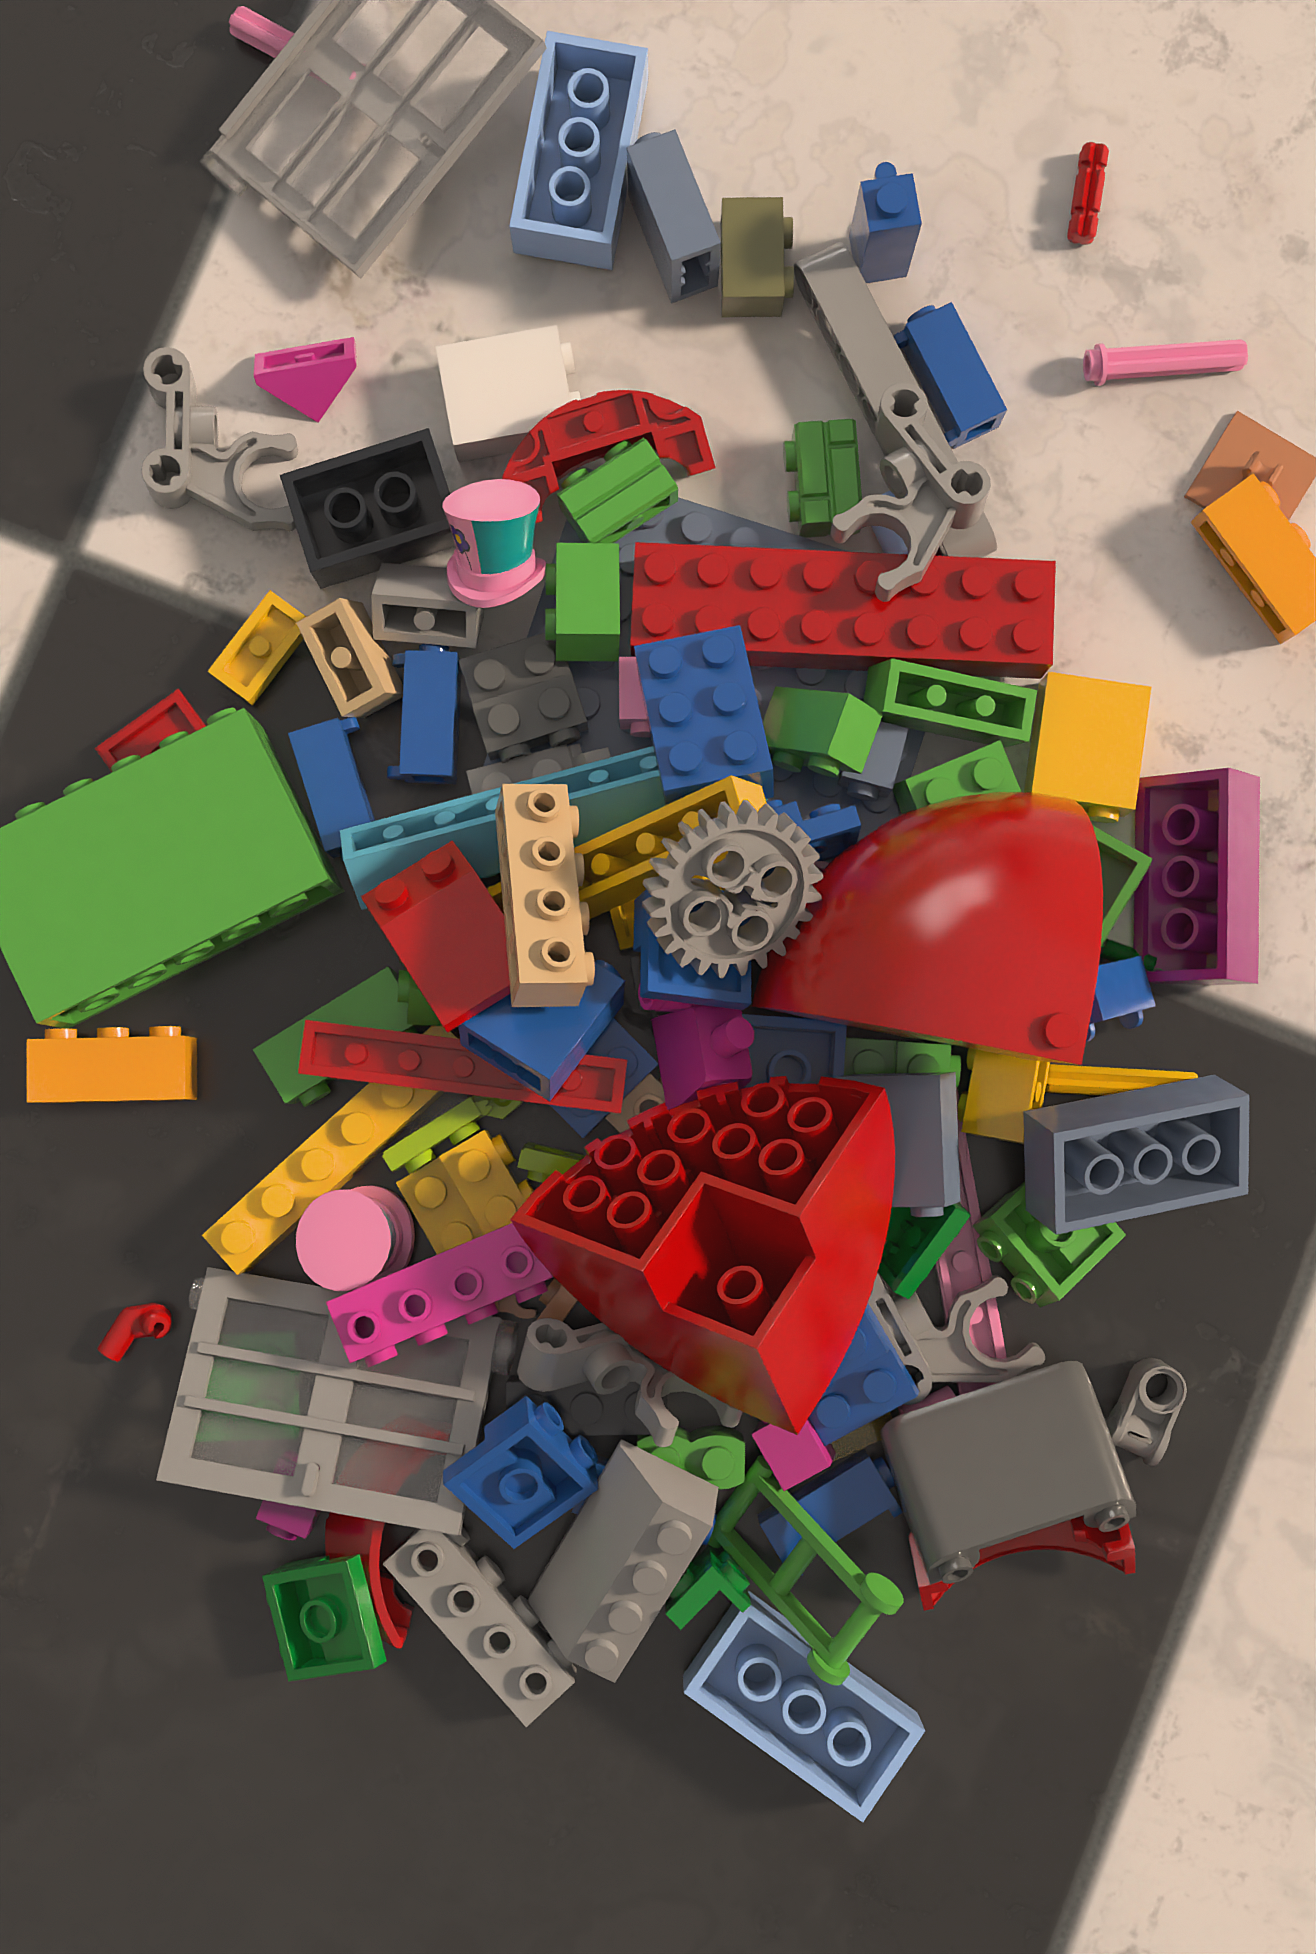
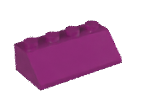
M1220 768L1139 778L1135 808V849L1152 858V862L1134 892V949L1142 957L1143 964L1145 955L1150 954L1157 957L1154 970L1146 971L1149 983L1187 985L1258 984L1259 776L1232 768Z

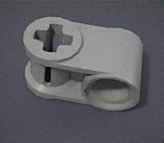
M1155 1358L1142 1359L1134 1364L1129 1372L1118 1402L1106 1421L1114 1446L1143 1457L1144 1464L1155 1467L1162 1459L1170 1440L1171 1430L1186 1398V1383L1179 1372L1162 1360ZM1155 1374H1166L1168 1385L1165 1392L1159 1397H1148L1146 1394L1148 1380ZM1129 1431H1132V1432L1137 1433V1434H1139V1435H1141V1436H1144V1437L1141 1438V1437H1139V1436H1136V1435L1130 1433Z

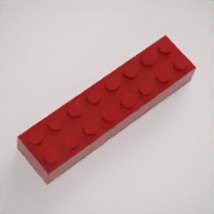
M635 542L630 640L631 657H636L634 650L636 645L740 625L750 666L868 671L870 666L892 658L970 676L1041 679L1053 665L1056 561L934 556L919 583L899 591L890 601L883 602L875 595L878 576L881 573L898 568L907 560L908 554Z

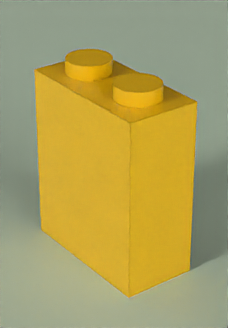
M1048 672L1038 684L1024 792L1060 796L1075 800L1087 812L1090 820L1095 822L1117 823L1119 817H1125L1136 808L1152 687Z

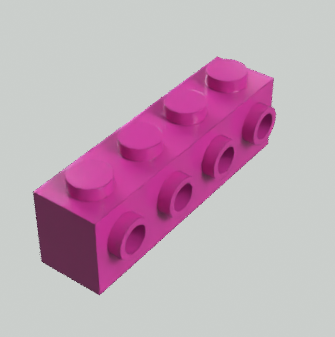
M513 1223L331 1299L326 1302L349 1363L364 1358L369 1368L397 1356L395 1344L415 1337L417 1345L421 1346L448 1334L445 1323L465 1316L468 1325L498 1313L495 1305L496 1301L515 1294L519 1304L547 1292L548 1289L545 1281L553 1278V1275L534 1255Z

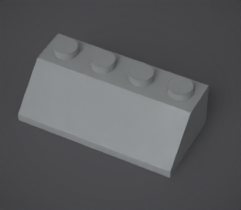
M622 1439L597 1479L599 1489L589 1495L584 1501L529 1594L527 1601L566 1660L614 1683L713 1527L719 1488Z

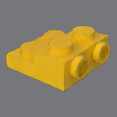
M483 1130L396 1182L437 1255L511 1224L510 1219L534 1191L527 1179L518 1183L509 1167V1164L516 1161L501 1134L492 1138L488 1130Z

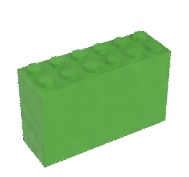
M235 708L221 710L207 719L208 726L191 734L187 731H182L170 735L159 743V750L143 758L140 755L126 757L112 765V773L96 781H93L91 778L77 781L63 790L64 797L47 805L44 802H38L26 806L15 814L17 820L0 828V949L36 1024L69 1029L345 892L266 730L245 708L238 711Z

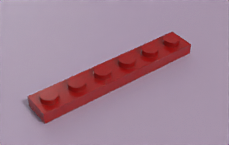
M305 1020L298 1074L621 1114L628 1060L585 1055L549 1102L461 1046L460 1039Z

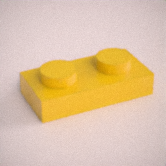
M269 590L208 672L253 706L304 639L296 622L306 616Z

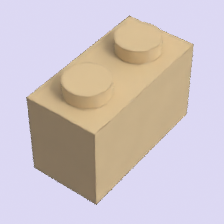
M338 598L296 622L342 717L365 718L403 697V684L394 666H392L382 641L373 639L372 621L362 602Z

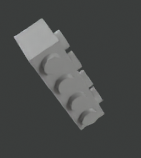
M463 1526L461 1536L416 1528L389 1553L383 1565L524 1726L527 1727L575 1683L577 1668L572 1662L566 1660L554 1640L550 1639L537 1623L540 1620L527 1602L528 1600L521 1595L515 1599L502 1585V1582L505 1581V1576L499 1567L486 1555L480 1559L466 1544L470 1537Z

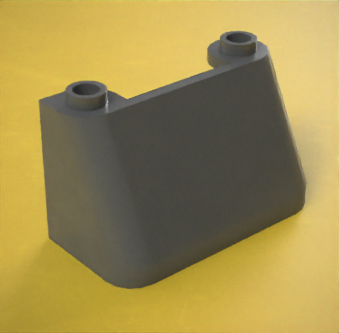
M1065 1361L902 1414L887 1422L881 1429L880 1436L887 1466L892 1473L897 1496L930 1585L940 1581L951 1584L968 1578L973 1573V1567L979 1562L980 1549L1082 1516L1086 1526L1099 1528L1102 1532H1109L1123 1527L1129 1522L1130 1518L1136 1517V1503L1094 1388L1083 1364L1078 1361Z

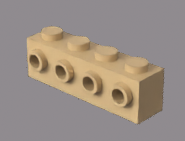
M502 784L495 809L512 1007L578 1006L586 986L593 985L595 975L593 953L584 951L583 935H587L589 931V908L587 902H579L578 886H582L584 880V859L581 853H574L573 838H577L579 832L578 807L569 805L567 784Z

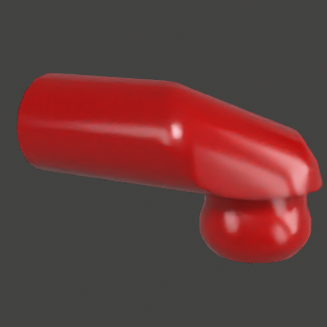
M157 1303L124 1308L99 1344L98 1351L107 1358L120 1362L134 1339L153 1336L155 1339H160L170 1332L172 1327L170 1311L165 1306Z

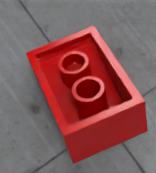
M453 840L439 849L430 852L418 862L360 896L388 943L447 1033L510 994L504 914Z

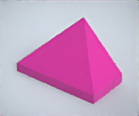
M350 337L257 353L254 358L253 375L255 383L319 423L357 367L355 339Z

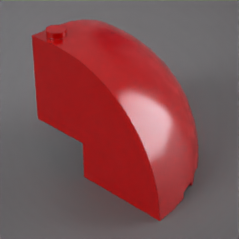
M994 792L947 799L912 810L877 827L878 829L866 835L855 845L849 846L821 871L823 879L812 884V886L821 894L822 898L820 901L806 903V908L813 917L808 922L798 921L795 927L800 931V934L796 939L786 937L782 941L786 949V955L781 956L773 949L768 952L767 967L761 969L752 1002L753 1007L906 1038L927 1039L1026 1060L1082 1065L1098 977L1103 924L1102 868L1099 847L1089 816L1080 804L1066 797L1033 792Z
M787 1076L770 1077L769 1083H760L753 1087L742 1089L738 1081L716 1085L696 1091L697 1100L681 1104L669 1110L666 1103H662L626 1120L630 1127L629 1129L617 1135H612L602 1142L598 1138L584 1147L587 1152L584 1158L564 1174L555 1170L532 1192L510 1220L545 1268L589 1312L613 1332L623 1337L635 1349L675 1374L678 1378L731 1407L798 1435L837 1372L854 1338L871 1295L888 1232L895 1179V1142L891 1108L884 1087L848 1079L821 1076L818 1084L789 1083Z

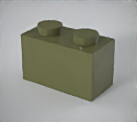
M783 197L722 198L720 218L722 317H782L784 298H793L794 267L784 266V249H792L793 217L783 216Z

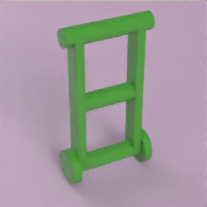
M759 1455L745 1474L744 1483L735 1488L717 1514L708 1544L714 1548L722 1546L809 1643L812 1649L807 1655V1662L815 1675L828 1684L841 1685L850 1674V1667L846 1659L881 1613L893 1615L899 1610L904 1602L902 1593L893 1582L880 1574L869 1573L865 1575L787 1490L783 1491L777 1479L772 1475L773 1472L763 1455ZM759 1492L769 1500L802 1536L775 1574L734 1530V1527ZM817 1554L861 1601L834 1639L831 1638L790 1592Z

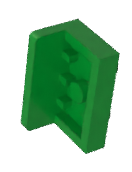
M960 1202L943 1207L944 1215L934 1217L911 1216L910 1207L891 1208L892 1214L890 1215L887 1237L878 1272L894 1293L910 1299L952 1240L959 1234L961 1228L971 1216Z
M708 1545L690 1562L666 1600L665 1614L681 1630L719 1590L744 1613L751 1605L748 1591L750 1583L745 1577V1571L726 1550L719 1554L712 1546Z

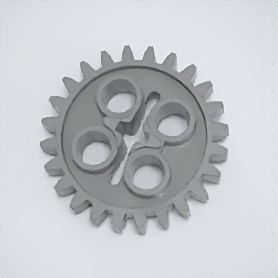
M743 800L737 814H735L725 801L720 802L717 818L711 819L703 809L698 810L699 826L692 829L682 821L678 823L679 831L683 836L679 842L663 838L661 842L669 852V855L666 859H650L649 863L659 874V877L643 880V885L652 897L642 901V906L651 917L647 921V925L653 934L658 937L657 941L666 954L671 953L681 967L690 963L699 975H703L711 966L719 978H724L730 964H733L740 975L743 976L746 975L749 960L755 959L762 968H766V953L773 949L781 956L786 955V949L782 941L786 937L796 939L800 934V931L795 927L798 921L808 922L813 917L806 908V903L821 900V894L811 884L822 880L823 874L814 865L820 856L808 844L811 839L799 826L796 827L797 824L786 813L783 812L778 816L772 807L766 803L757 812L748 800ZM728 851V854L722 861L713 864L717 856ZM775 867L772 874L762 879L766 871ZM694 875H700V876L709 878V880H708V879L703 880V879L692 878V877H693ZM719 887L725 888L724 892ZM743 887L749 894L741 892ZM756 900H758V901H762V900H763V901L773 902V903L770 904V905H767V904H763V903L757 902ZM705 901L699 910L690 913L694 906ZM748 917H752L748 923H746L744 926L739 927L742 921H744Z

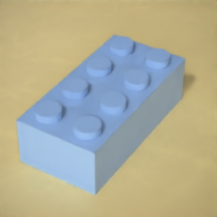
M547 31L545 38L547 49L542 54L509 225L513 252L613 270L628 191L627 147L633 145L638 138L648 85V48Z
M749 1591L751 1605L742 1613L732 1603L683 1674V1693L858 1820L864 1822L924 1734L925 1729L920 1717L915 1710L851 1664H849L850 1674L841 1685L835 1686L821 1680L811 1670L807 1662V1655L812 1649L809 1643L783 1615Z

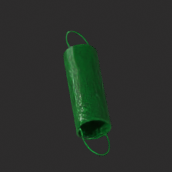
M1108 938L1106 939V946H1102L1105 949L1100 955L1102 958L1113 962L1139 956L1134 948ZM1147 954L1144 956V967L1146 971H1153L1157 963V957Z

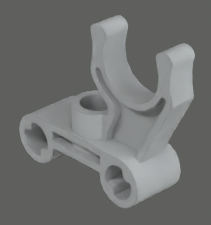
M169 347L158 348L151 352L144 363V376L152 397L157 404L166 409L165 448L156 449L149 453L144 459L141 469L143 480L153 500L162 507L173 509L182 507L191 498H194L252 531L262 529L293 531L296 526L289 506L274 509L259 507L247 499L242 491L241 484L244 472L249 465L261 457L274 455L289 460L296 458L298 446L295 436L290 433L269 435L252 431L235 440L227 451H218L217 409L212 406H196V384L189 361L185 355L177 349ZM174 373L178 375L179 380L175 383L163 384L162 378L167 374ZM167 472L180 474V476L171 477L170 485H160L157 483V481L166 480Z
M896 383L884 391L875 425V435L879 443L889 454L881 459L880 471L887 487L895 497L877 494L865 496L851 509L833 517L830 532L835 542L845 543L856 530L867 526H882L893 530L903 539L908 550L907 560L898 568L881 573L878 576L875 595L883 602L890 601L899 591L922 580L950 527L953 529H967L979 521L991 487L990 477L981 465L971 461H960L952 464L927 433L923 425L928 409V399L924 391L911 383Z
M877 1272L868 1303L903 1364L912 1365L920 1370L915 1375L916 1386L919 1390L918 1397L906 1402L905 1405L920 1403L925 1399L932 1388V1382L999 1383L1016 1377L1028 1368L1044 1363L1045 1354L1038 1344L1033 1342L1029 1343L1016 1355L1002 1359L985 1355L971 1341L969 1334L970 1319L976 1308L988 1299L1007 1294L1008 1286L1001 1276L992 1275L982 1284L959 1292L949 1308L947 1323L943 1327H936L932 1323L916 1291L910 1299L898 1294L892 1297L881 1275Z
M542 1318L534 1321L528 1327L517 1370L519 1379L526 1386L533 1390L545 1392L589 1381L598 1394L606 1395L619 1391L629 1382H636L640 1385L635 1402V1415L644 1423L650 1431L654 1443L659 1447H668L672 1444L679 1424L678 1419L666 1409L662 1397L672 1392H689L708 1400L717 1410L721 1424L726 1427H735L740 1421L742 1411L719 1401L678 1378L675 1374L635 1349L604 1323L572 1330L560 1320Z

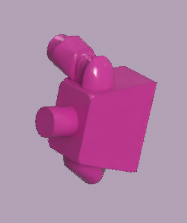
M639 985L638 997L640 1005L644 1010L672 1012L651 1020L665 1103L668 1110L697 1100L696 1091L737 1081L742 1089L751 1081L753 1071L748 1047L754 1041V1030L751 1024L742 1017L741 1010L640 997Z

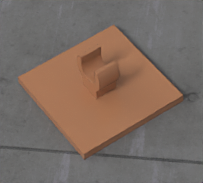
M1236 411L1184 497L1205 509L1254 473L1260 482L1264 481L1274 489L1280 500L1279 508L1289 521L1316 477V457L1248 416Z

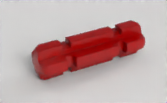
M1087 142L1082 146L1079 154L1077 167L1079 172L1076 175L1070 213L1072 217L1069 221L1067 238L1072 243L1091 244L1097 234L1099 220L1097 215L1100 212L1106 174L1104 169L1107 166L1109 149L1103 143Z

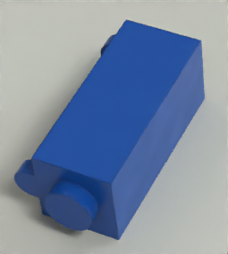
M882 162L876 167L873 180L860 182L849 234L852 257L866 283L907 277L922 225L913 173L897 176L895 166L889 162Z
M950 302L937 309L934 305H929L916 311L908 318V323H906L904 330L896 333L893 337L898 347L903 349L946 432L944 436L949 446H953L955 449L999 428L1007 408L953 303Z
M420 644L419 651L405 650V654H393L392 666L404 668L400 766H388L387 778L404 780L409 783L457 784L462 671L458 661L460 659L458 653L450 652L449 646Z
M337 717L288 733L324 850L332 858L341 857L342 862L344 861L340 830L375 821L348 736L349 733L360 729L356 717L339 720Z
M1141 956L1099 965L1086 1042L1091 1041L1095 1036L1094 1023L1119 1016L1120 1022L1125 1028H1136L1143 1022L1142 1010L1156 1006Z
M862 1449L790 1494L834 1542L888 1509L894 1518L903 1513L889 1490L895 1486L891 1471L881 1456L872 1461L865 1449ZM772 1505L757 1514L762 1530L783 1563L802 1536Z

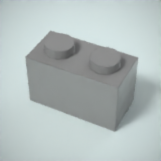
M381 563L371 594L374 640L468 648L477 647L484 618V608L467 605L456 598L447 583V568Z

